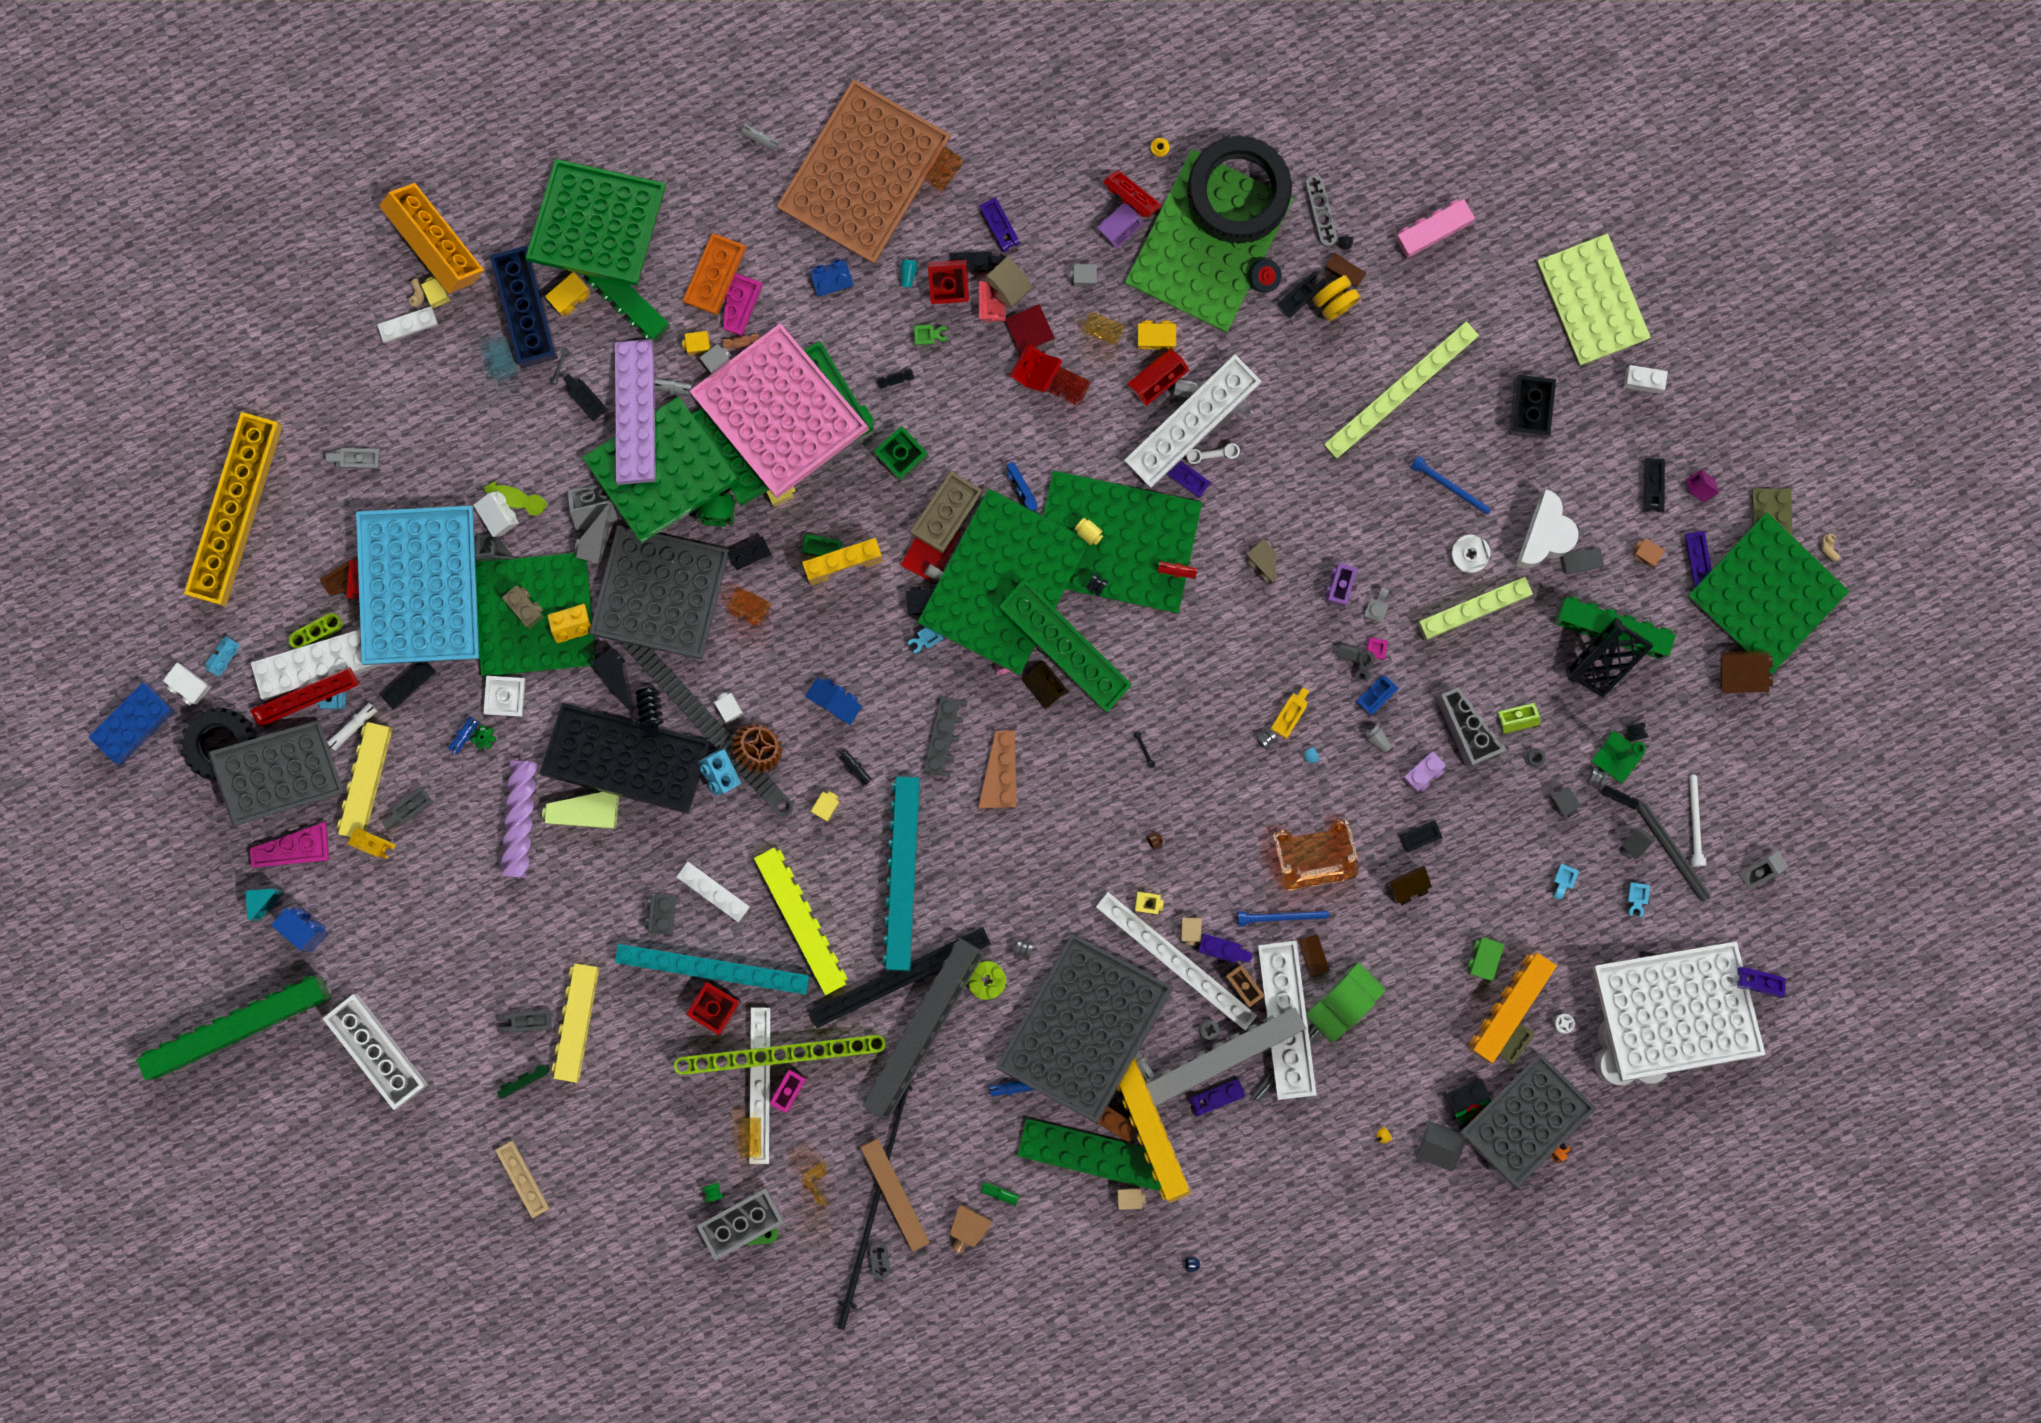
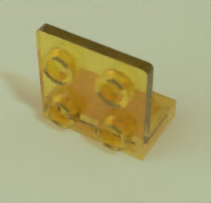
M823 1160L803 1174L805 1177L803 1182L808 1189L812 1188L815 1195L813 1197L819 1206L823 1204L824 1207L829 1205L830 1202L815 1181L814 1176L818 1179L826 1174V1168L829 1166L826 1160Z

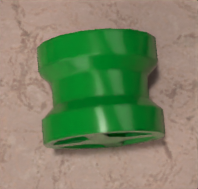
M720 1182L701 1188L705 1194V1203L724 1198L719 1190Z

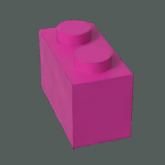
M789 1069L770 1104L788 1113L807 1078Z

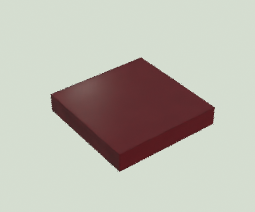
M1040 304L1006 318L1005 322L1020 354H1022L1027 343L1038 347L1055 339Z

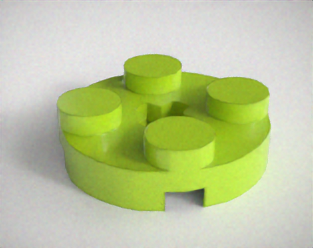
M984 961L978 964L968 981L970 991L976 997L990 1000L998 997L1004 991L1006 976L998 964ZM986 975H990V979L993 980L992 984L989 983L988 986H984V982L981 981L982 977L985 978Z

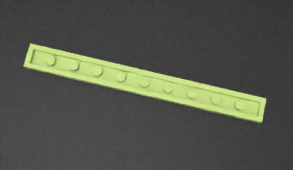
M1466 321L1324 444L1327 450L1335 459L1339 458L1479 336L1477 332Z

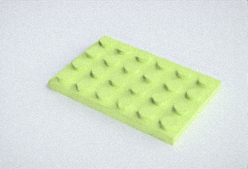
M1608 234L1537 261L1579 366L1651 338Z

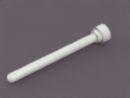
M1692 774L1689 777L1694 854L1690 861L1691 867L1706 866V858H1704L1701 848L1697 776Z

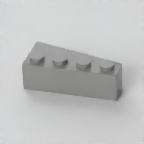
M1459 687L1436 697L1466 767L1506 751L1505 747L1496 739L1495 734L1486 726L1482 717L1473 709L1472 704Z

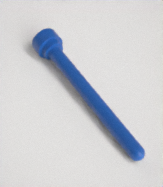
M1419 455L1410 466L1411 469L1415 472H1424L1483 513H1490L1491 509L1487 505L1427 466L1424 458Z
M1237 911L1238 927H1246L1250 922L1327 919L1330 913L1328 911L1250 915L1245 911Z

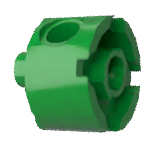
M723 493L722 496L717 495L700 506L696 514V521L700 523L703 520V524L708 526L726 527V523L733 526L735 521L734 508L736 505L733 495Z

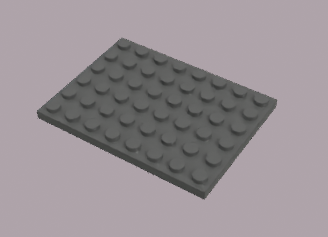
M1072 934L998 1062L996 1069L1098 1124L1174 988Z

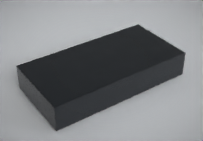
M1435 820L1399 835L1407 853L1443 838Z

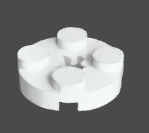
M1465 535L1459 538L1453 545L1451 558L1454 565L1461 572L1476 573L1481 571L1488 563L1490 548L1487 542L1480 537ZM1468 549L1476 552V555L1473 556L1474 559L1466 557Z

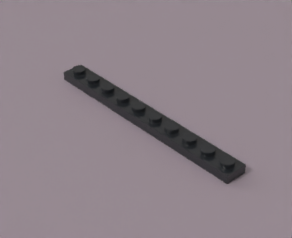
M983 927L961 937V939L968 941L979 949L992 945ZM959 939L911 961L910 972L891 971L810 1010L809 1013L816 1028L818 1029L942 969L943 962L950 956L953 945Z

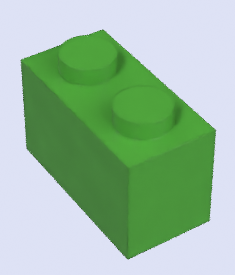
M1484 937L1476 940L1473 946V951H1475L1474 958H1470L1467 965L1469 975L1493 981L1505 944Z

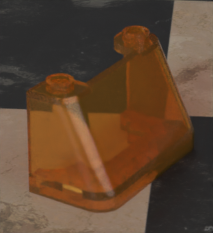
M1349 820L1334 821L1329 831L1292 837V833L1287 830H1279L1273 833L1281 883L1285 890L1349 880L1358 875L1359 859Z

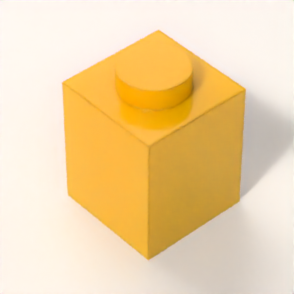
M708 331L685 334V340H682L683 351H687L689 356L708 352L711 349Z

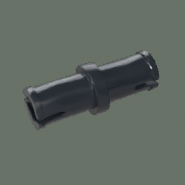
M848 750L839 756L838 759L849 769L850 775H854L863 787L869 784V781H872V777L862 768V764L857 762Z

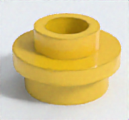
M1157 138L1152 142L1151 152L1155 156L1163 157L1168 154L1170 146L1166 139ZM1162 144L1164 148L1159 150L1157 145Z

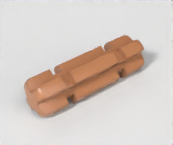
M753 334L751 337L747 335L735 337L733 340L730 338L724 339L723 346L727 350L732 349V347H735V349L748 347L760 339L759 334Z

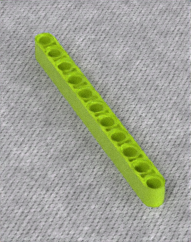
M872 1035L678 1058L674 1063V1069L680 1075L862 1055L881 1052L885 1048L886 1043L882 1036ZM875 1038L880 1039L882 1042V1046L878 1050L873 1049L871 1046V1042ZM856 1040L860 1041L863 1045L862 1050L859 1052L852 1049V1043ZM835 1043L843 1045L842 1053L836 1054L833 1052L832 1047ZM816 1045H821L824 1048L823 1055L816 1056L813 1053V1048ZM795 1048H803L805 1051L804 1057L796 1058L794 1056ZM778 1049H782L786 1054L785 1058L781 1061L776 1060L774 1056L775 1051ZM761 1051L766 1054V1060L763 1063L755 1060L757 1052ZM738 1054L746 1056L747 1061L744 1065L736 1063L735 1058ZM719 1056L727 1058V1065L725 1067L717 1066L716 1059ZM700 1058L708 1061L707 1068L703 1070L699 1069L696 1065ZM681 1060H685L688 1063V1069L684 1072L679 1071L677 1068V1064Z

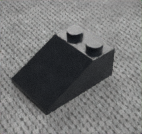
M609 649L593 661L592 664L624 706L632 712L634 705L627 669L623 664L626 661L617 650L613 652Z

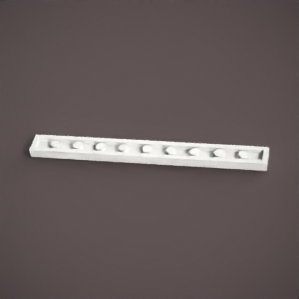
M1109 892L1096 906L1097 909L1243 1030H1246L1257 1017L1254 1012Z

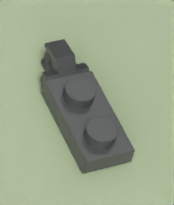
M419 787L391 808V811L387 813L390 817L383 821L382 824L387 830L395 824L397 827L404 825L431 805L433 801L423 787Z

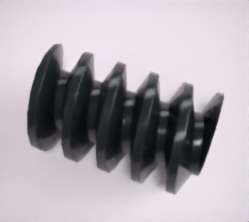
M650 688L636 690L640 729L643 731L657 729L659 725L664 723V720L660 718L663 716V713L659 711L662 709V706L658 704L661 702V699L657 697L660 695V691Z

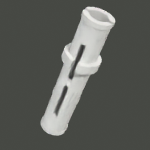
M369 702L358 714L355 713L353 719L336 735L327 741L329 746L337 741L331 747L336 751L359 727L366 724L365 722L377 712V709L374 707L368 712L373 706Z

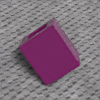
M1702 469L1686 479L1690 493L1702 502L1708 501L1719 493L1715 478Z

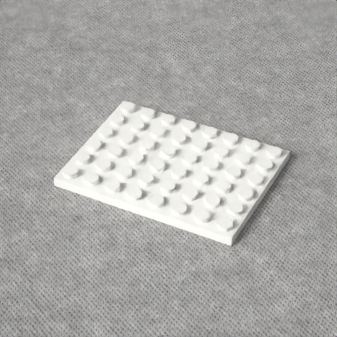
M1737 942L1592 967L1620 1082L1766 1055L1750 992L1748 989L1737 988V981H1739L1737 968L1743 967Z

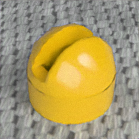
M1385 1126L1376 1133V1138L1381 1136L1382 1139L1379 1142L1382 1144L1388 1143L1393 1139Z

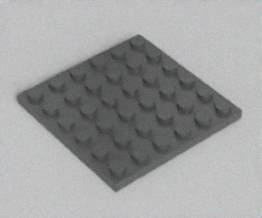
M617 525L589 634L702 660L729 556V549L660 534L654 535L641 544L631 528Z

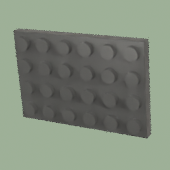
M319 720L208 753L233 827L344 793Z
M1540 1053L1460 1134L1517 1189L1597 1108Z

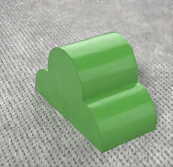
M1358 961L1306 1013V1018L1330 1043H1333L1373 1007L1386 988Z

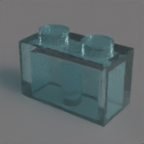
M506 336L484 343L485 349L483 354L486 361L490 360L492 367H489L492 378H496L498 382L520 375Z

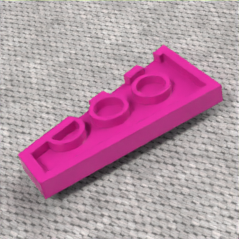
M327 822L250 848L251 868L329 861Z

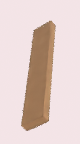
M878 1138L861 1146L860 1149L911 1251L914 1252L929 1244L930 1242Z

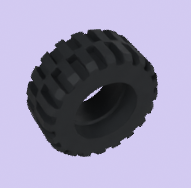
M217 707L216 709L208 708L206 712L200 711L195 714L196 718H191L187 722L189 727L183 729L184 739L180 740V744L183 745L181 754L185 756L184 762L187 766L191 767V771L202 778L216 782L217 779L213 767L204 752V741L208 733L216 727H226L234 733L236 744L256 739L258 734L256 729L252 727L251 721L246 719L244 715L222 707Z

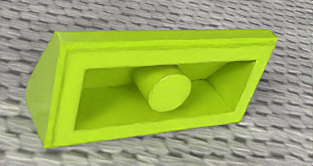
M1535 703L1498 711L1503 734L1540 725V715Z

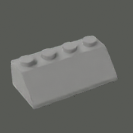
M600 483L568 490L570 514L576 530L589 528L607 504H612L609 522L624 519Z
M767 1187L697 1225V1228L714 1260H717L780 1226L784 1221Z

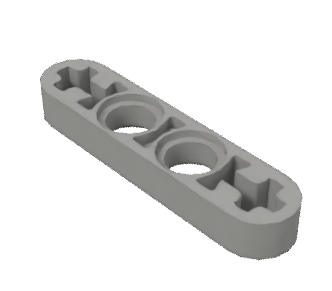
M1311 175L1306 181V190L1319 241L1324 247H1331L1337 240V234L1324 183L1320 176ZM1312 180L1319 182L1317 191H1322V193L1311 195V193L1315 192L1314 187L1309 185ZM1317 197L1322 198L1324 205L1321 207L1315 206L1314 199ZM1322 215L1327 216L1329 223L1321 225L1318 218ZM1331 227V229H1328L1329 236H1333L1330 243L1327 240H1323L1326 233L1325 230L1321 232L1320 229Z

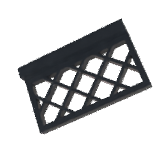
M1616 617L1566 668L1567 678L1572 683L1578 682L1603 698L1653 648V643L1624 626L1622 621ZM1623 633L1630 636V640L1619 641L1618 638ZM1633 644H1643L1645 647L1642 650L1634 651ZM1631 645V651L1620 652L1619 646ZM1610 647H1617L1618 653L1606 654V650ZM1632 656V660L1629 663H1621L1620 657ZM1618 658L1619 664L1607 665V659ZM1597 660H1605V666L1594 667L1593 663ZM1608 670H1620L1617 675L1608 676ZM1606 671V677L1595 678L1594 672ZM1591 672H1592V677H1593V678H1591V679H1583V678H1581V676H1582L1584 673H1591ZM1607 682V686L1601 690L1596 687V683Z

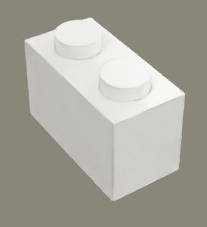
M1630 365L1626 369L1623 388L1661 394L1665 390L1668 371Z
M499 491L488 493L474 504L475 509L493 537L502 536L519 524L515 513L507 505L506 498Z
M179 663L175 664L163 680L168 684L166 688L174 694L176 692L181 694V699L188 705L192 703L198 705L211 689L210 685Z

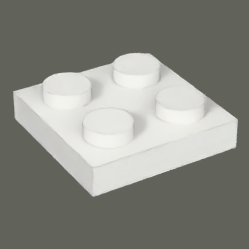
M486 676L483 714L523 717L526 679Z

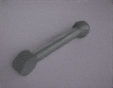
M564 347L561 350L562 356L558 364L555 376L551 379L552 385H556L558 383L557 378L559 376L565 356L569 353L568 348Z

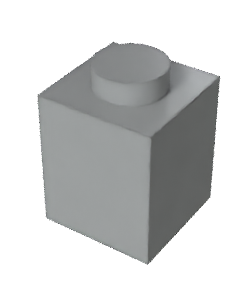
M1074 264V270H1070V281H1074V287H1096L1097 264Z
M717 344L702 355L700 359L710 373L713 374L730 361L729 357L731 354L725 347L721 348Z

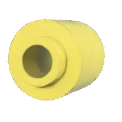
M1085 518L1074 529L1077 531V535L1090 546L1092 544L1097 545L1103 538L1101 535L1103 531Z

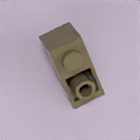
M1263 539L1247 553L1246 562L1252 569H1258L1260 572L1259 576L1265 583L1270 582L1273 584L1275 582L1277 553Z

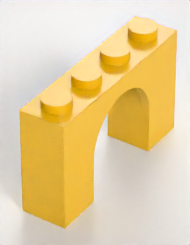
M873 538L802 563L808 581L813 586L828 581L830 575L858 565H865V568L884 561L877 540Z

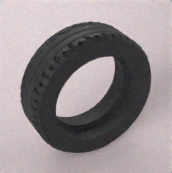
M1249 136L1226 137L1220 139L1219 142L1209 145L1195 160L1188 179L1187 201L1194 220L1198 225H1201V228L1207 234H1211L1212 237L1223 240V242L1244 244L1257 241L1270 234L1283 220L1292 195V179L1283 157L1272 146H1268V143ZM1231 159H1244L1256 163L1264 169L1271 182L1272 193L1268 206L1260 215L1247 221H1233L1219 215L1211 206L1207 196V183L1210 175L1217 166Z

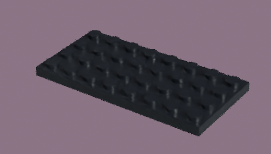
M562 703L540 775L689 814L701 777L698 761L707 757L710 741L661 728L643 731L640 729V723Z

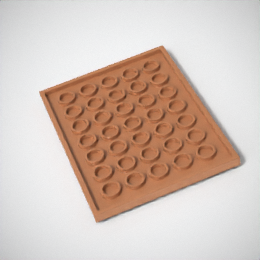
M853 79L778 203L777 209L875 265L950 140L951 135Z

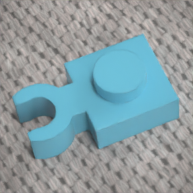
M924 628L917 633L920 638L911 639L908 645L916 643L918 648L913 653L917 654L921 651L922 646L925 645L928 650L944 639L941 635Z
M1630 882L1627 902H1633L1628 910L1629 916H1633V910L1638 909L1639 917H1643L1644 909L1642 904H1648L1650 885Z

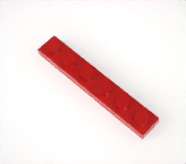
M351 667L253 707L250 712L258 726L261 727L352 689L360 683Z

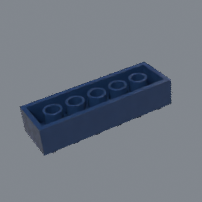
M527 246L490 255L517 361L521 368L559 359L534 264L526 261Z

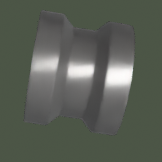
M1267 726L1261 734L1255 736L1265 750H1268L1272 743L1279 741Z
M1593 768L1587 785L1596 786L1598 790L1602 791L1609 773L1599 772L1597 768Z
M1018 939L1014 957H1024L1025 960L1029 961L1034 942L1026 943L1023 939Z
M1205 1021L1200 1027V1033L1203 1038L1213 1040L1218 1037L1220 1028L1214 1021Z

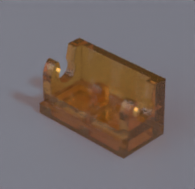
M945 147L925 175V182L942 193L963 164L961 157L948 147Z

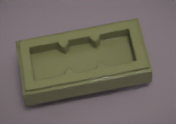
M1519 1023L1498 1056L1513 1065L1535 1033Z

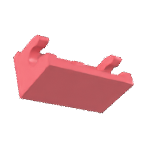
M979 281V319L984 322L1006 321V305L996 297L998 291L986 281Z

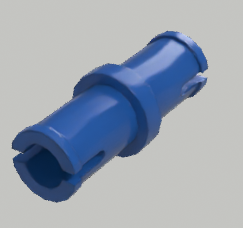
M469 716L462 728L457 730L456 737L448 746V749L452 751L457 745L453 753L458 755L466 741L471 739L470 735L479 724L475 720L470 726L474 718Z

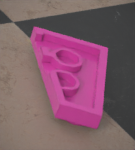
M735 273L727 291L723 327L725 331L743 336L763 287L762 282Z

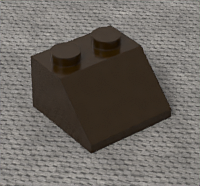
M1424 865L1385 883L1394 903H1400L1401 906L1412 901L1410 897L1416 894L1418 897L1429 893L1428 889L1432 887Z

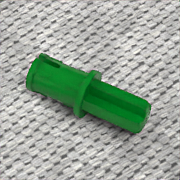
M984 1182L981 1188V1193L996 1198L998 1202L1001 1200L1016 1207L1020 1195L1005 1190L1004 1187L1000 1188Z

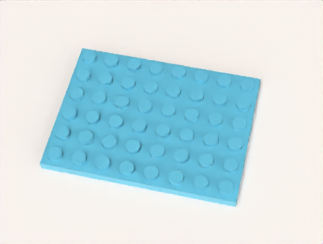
M473 506L356 512L362 665L480 659Z

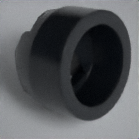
M1338 237L1339 247L1343 250L1350 249L1353 245V237Z

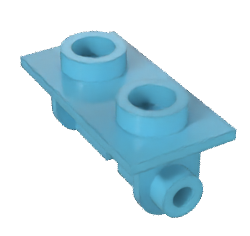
M227 636L224 639L222 638L215 649L220 653L218 655L214 653L206 662L207 666L205 669L220 677L226 670L232 657L237 653L240 644Z

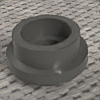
M1531 749L1526 754V762L1533 768L1540 767L1545 762V754L1540 749ZM1533 755H1537L1539 757L1537 762H1534L1532 760Z

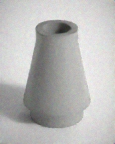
M1374 725L1365 733L1366 740L1383 753L1392 748L1381 727Z

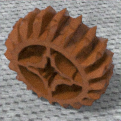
M751 723L748 727L746 725L743 726L741 730L736 732V736L733 737L731 749H733L732 756H737L735 762H741L740 768L746 766L747 772L753 769L754 774L758 773V771L763 774L766 770L771 771L773 767L777 766L778 761L782 757L783 748L780 747L782 741L777 740L779 734L773 735V729L767 730V725H764L762 728L760 723H757L755 726ZM754 737L752 741L744 742V739ZM770 755L769 758L760 760L761 756Z

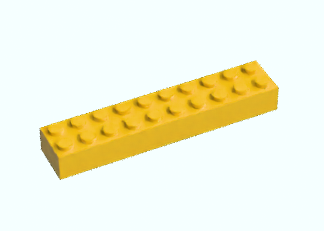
M244 412L240 413L185 588V595L219 606H227L283 427L278 422Z

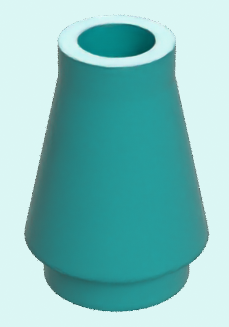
M902 259V263L899 264L901 287L912 288L918 266H916L917 261Z

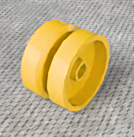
M1346 275L1333 281L1312 299L1317 308L1325 307L1322 315L1327 322L1344 314L1361 299V295L1356 289L1347 291L1352 283Z

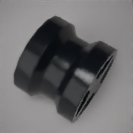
M1095 573L1085 589L1088 591L1092 590L1099 597L1109 581L1101 579L1099 574Z
M1645 723L1626 727L1627 731L1630 732V742L1649 738L1645 732Z

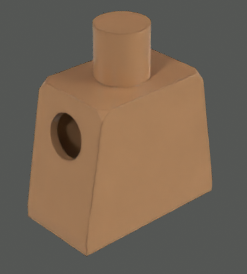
M960 1204L950 1235L956 1238L951 1249L962 1254L966 1244L974 1248L993 1221Z

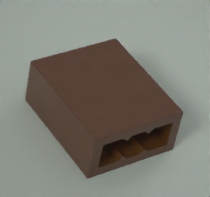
M1768 651L1720 652L1721 692H1769V687H1773V676L1769 675V668L1773 667L1772 656H1769Z

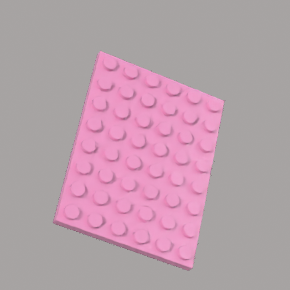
M781 323L690 390L691 395L776 498H779L869 430L864 421Z

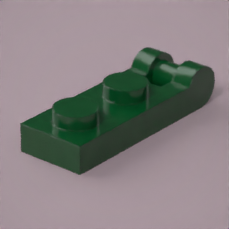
M544 1064L538 1065L535 1068V1072L531 1074L526 1072L518 1076V1081L512 1084L509 1081L501 1085V1090L497 1092L500 1099L546 1076L549 1073V1067Z

